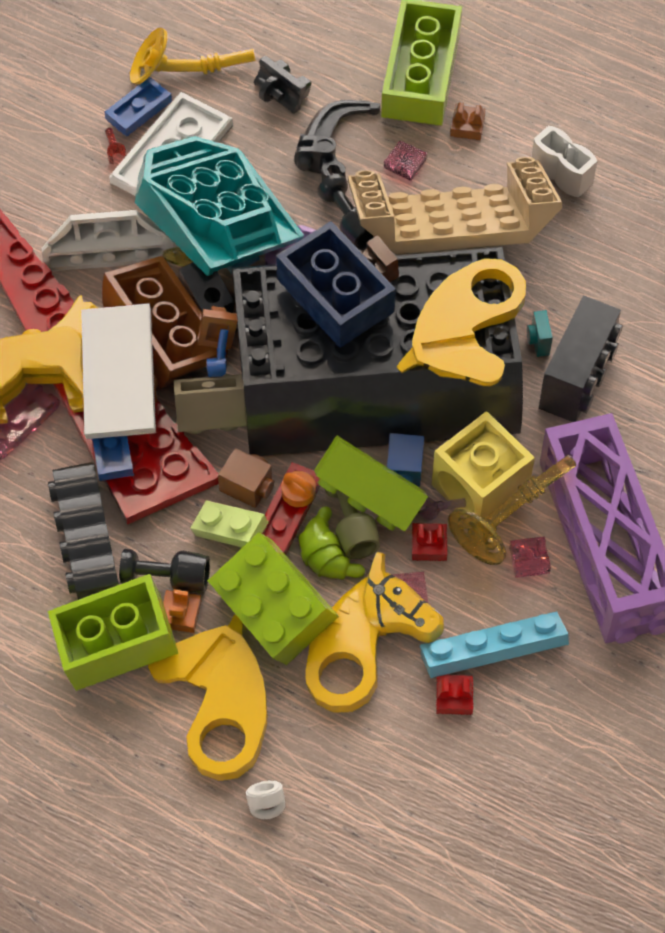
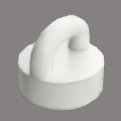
M277 781L259 782L250 786L246 791L250 812L256 818L272 819L279 816L285 809L283 786Z

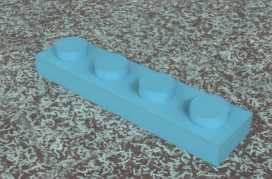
M556 611L439 639L431 643L420 644V652L430 678L569 645V634Z

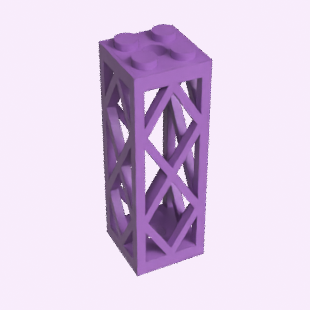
M610 413L546 428L539 463L605 644L614 641L619 644L627 643L638 635L651 633L652 635L665 633V548L613 414ZM601 461L608 482L587 467L586 464ZM578 473L612 499L611 504L577 478ZM624 483H625V488H626L627 494H626L625 491H624V487H623ZM579 493L607 515L604 532H601L589 522ZM614 521L628 532L638 560L610 539ZM606 551H610L642 577L640 584L605 557ZM609 574L634 594L617 598Z

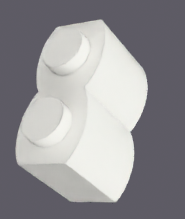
M553 126L546 127L534 138L531 157L539 160L548 178L555 180L562 191L579 198L593 185L597 159L588 149L572 143V140L565 132Z

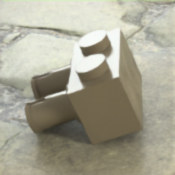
M226 373V376L197 378L192 376V379L188 377L186 379L173 380L178 432L185 431L190 434H197L207 429L220 428L224 431H231L241 426H247L242 374L230 375Z

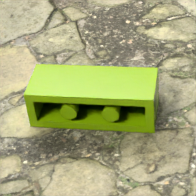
M339 436L335 437L314 469L316 476L320 478L317 483L333 494L337 490L349 496L347 502L363 513L368 508L378 515L376 520L392 531L398 527L405 532L428 498L423 489Z

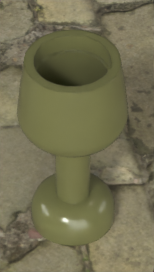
M324 489L329 496L339 499L344 518L336 526L335 533L346 556L350 559H362L374 554L380 547L375 519L369 514L358 513L357 509L347 502L349 496L337 490L333 494Z

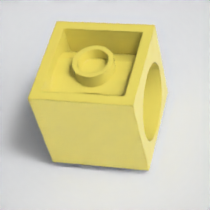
M486 411L434 451L432 486L479 531L529 492L535 457Z

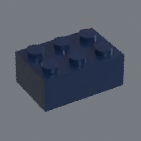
M332 221L276 255L277 280L340 348L395 312L396 289Z

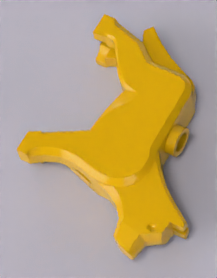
M82 295L76 298L65 317L49 331L41 332L38 329H29L24 331L22 335L0 339V424L8 423L4 406L24 389L26 383H63L70 409L74 413L84 411L81 310L95 309L97 307L92 302H83Z

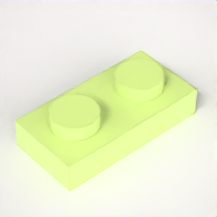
M206 500L190 529L197 537L243 547L258 532L263 533L268 520L262 513Z

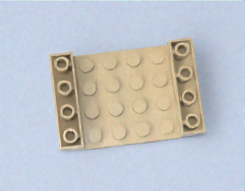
M520 157L516 159V162H507V187L499 184L486 185L484 189L472 190L469 187H457L452 192L441 193L438 190L429 189L417 195L395 192L389 194L388 197L380 173L363 170L356 172L355 175L348 176V184L361 226L374 237L378 235L395 254L530 243L562 209V201L541 163L532 157Z

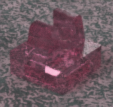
M545 536L510 540L509 549L515 578L550 574L551 564Z

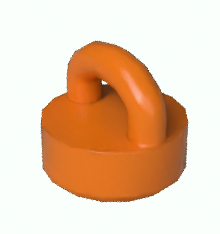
M303 471L289 472L284 475L281 483L284 501L294 507L309 505L316 495V482L313 477Z

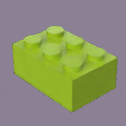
M258 532L207 580L271 657L285 665H288L339 617L276 543L261 532Z
M150 574L47 611L63 671L76 691L179 654L161 595Z

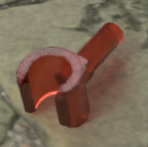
M107 128L105 133L109 142L107 149L108 162L114 164L113 155L121 154L124 159L126 157V148L122 143L116 141L113 129Z

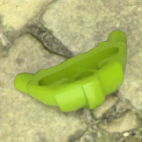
M327 506L322 507L298 537L303 562L318 577L324 576L341 580L345 579V577L361 578L365 574V568L361 564L350 563V559L344 556L337 536L329 529L328 521L332 516V510Z

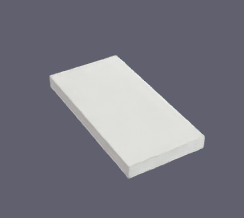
M180 92L110 174V183L135 196L138 175L143 163V157L148 149L192 136L219 142L232 127L233 119Z
M150 304L81 310L84 434L86 439L156 433Z

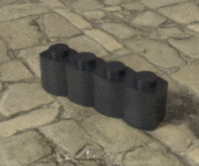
M94 462L52 470L54 481L48 482L51 502H59L60 511L53 513L57 532L64 531L66 541L59 542L63 563L70 562L72 572L65 573L69 594L76 593L79 600L118 586L119 583Z

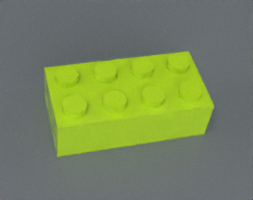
M401 0L382 90V118L443 126L461 31L463 6L420 0Z

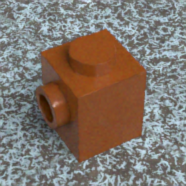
M237 448L233 450L218 474L220 492L254 508L257 507L262 498L267 499L275 483L272 480V465L259 455H249Z

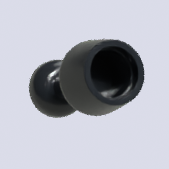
M339 173L330 175L320 183L317 193L322 200L335 202L344 214L339 225L340 231L358 250H366V242L373 239L374 236L361 226L356 207L353 206L345 195L348 189L347 179Z
M124 549L119 567L120 583L123 584L134 580L138 575L150 574L151 576L170 577L171 587L175 590L203 592L207 590L209 583L207 580L210 576V558L207 555L181 550L174 554L171 563L139 561L135 551Z

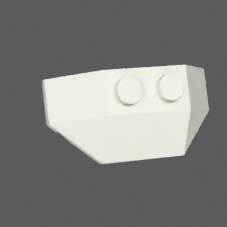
M137 210L70 215L42 247L43 262L51 271L132 265L161 255L167 262H175L173 241L156 224Z

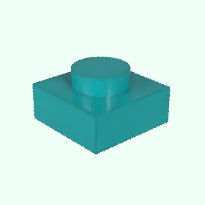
M547 310L533 311L532 324L527 325L529 345L534 344L536 357L550 356L553 337Z

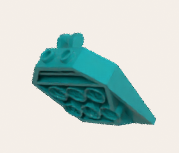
M192 136L153 147L146 151L138 175L134 203L207 276L213 275V272L297 243L304 238V234L240 149Z

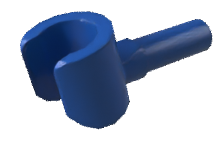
M220 329L217 358L207 359V371L210 378L222 377L226 373L227 361L225 351L229 330Z

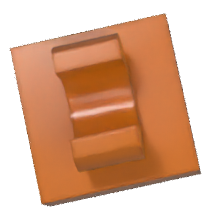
M166 590L163 604L171 630L195 633L202 602L201 595L189 594L188 591Z

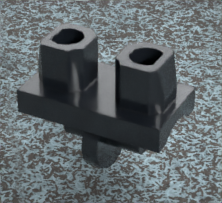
M267 56L260 58L259 72L253 83L260 88V99L264 102H270L275 99L293 114L298 112L302 100L309 95L312 85L311 81L304 76L295 78L290 74L289 65L281 59L274 62Z

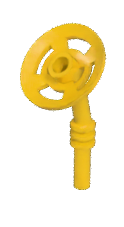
M159 27L152 31L140 46L131 66L130 81L136 85L141 84L154 71L203 72L204 75L208 71L214 73L215 69L220 72L221 68L256 61L254 50L250 49L220 56L218 53H214V57L209 54L207 58L201 56L200 60L168 59L164 54L167 47L168 34L165 29ZM144 68L146 73L141 77V69Z

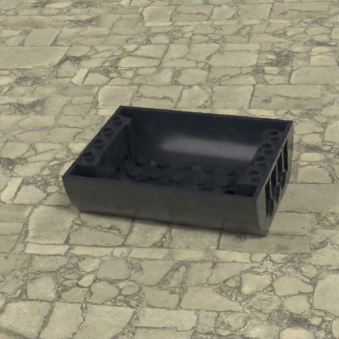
M489 246L394 254L398 259L399 277L390 282L396 289L395 312L341 348L277 280L276 264L232 268L249 455L269 456L326 451L336 436L341 437L356 448L389 445L390 433L424 436V442L449 440L486 411L510 434H520L523 412V370L515 318L474 332L475 339L480 347H483L487 352L496 355L504 361L505 368L502 379L495 385L489 387L481 386L462 379L440 377L424 366H416L404 373H401L396 368L402 358L412 348L413 335L418 318L412 321L405 320L401 317V314L406 311H413L419 316L432 293L446 278L460 269L482 259H502L505 261L503 247ZM497 279L478 281L471 289L476 298L488 304H499L511 297L509 286ZM303 320H311L316 323V326L312 329H302L298 324Z

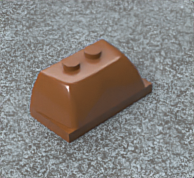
M162 255L104 273L102 282L103 308L150 304L153 373L159 384L156 391L173 385V380L186 379L207 366V359L217 358L216 347L197 345L202 312Z

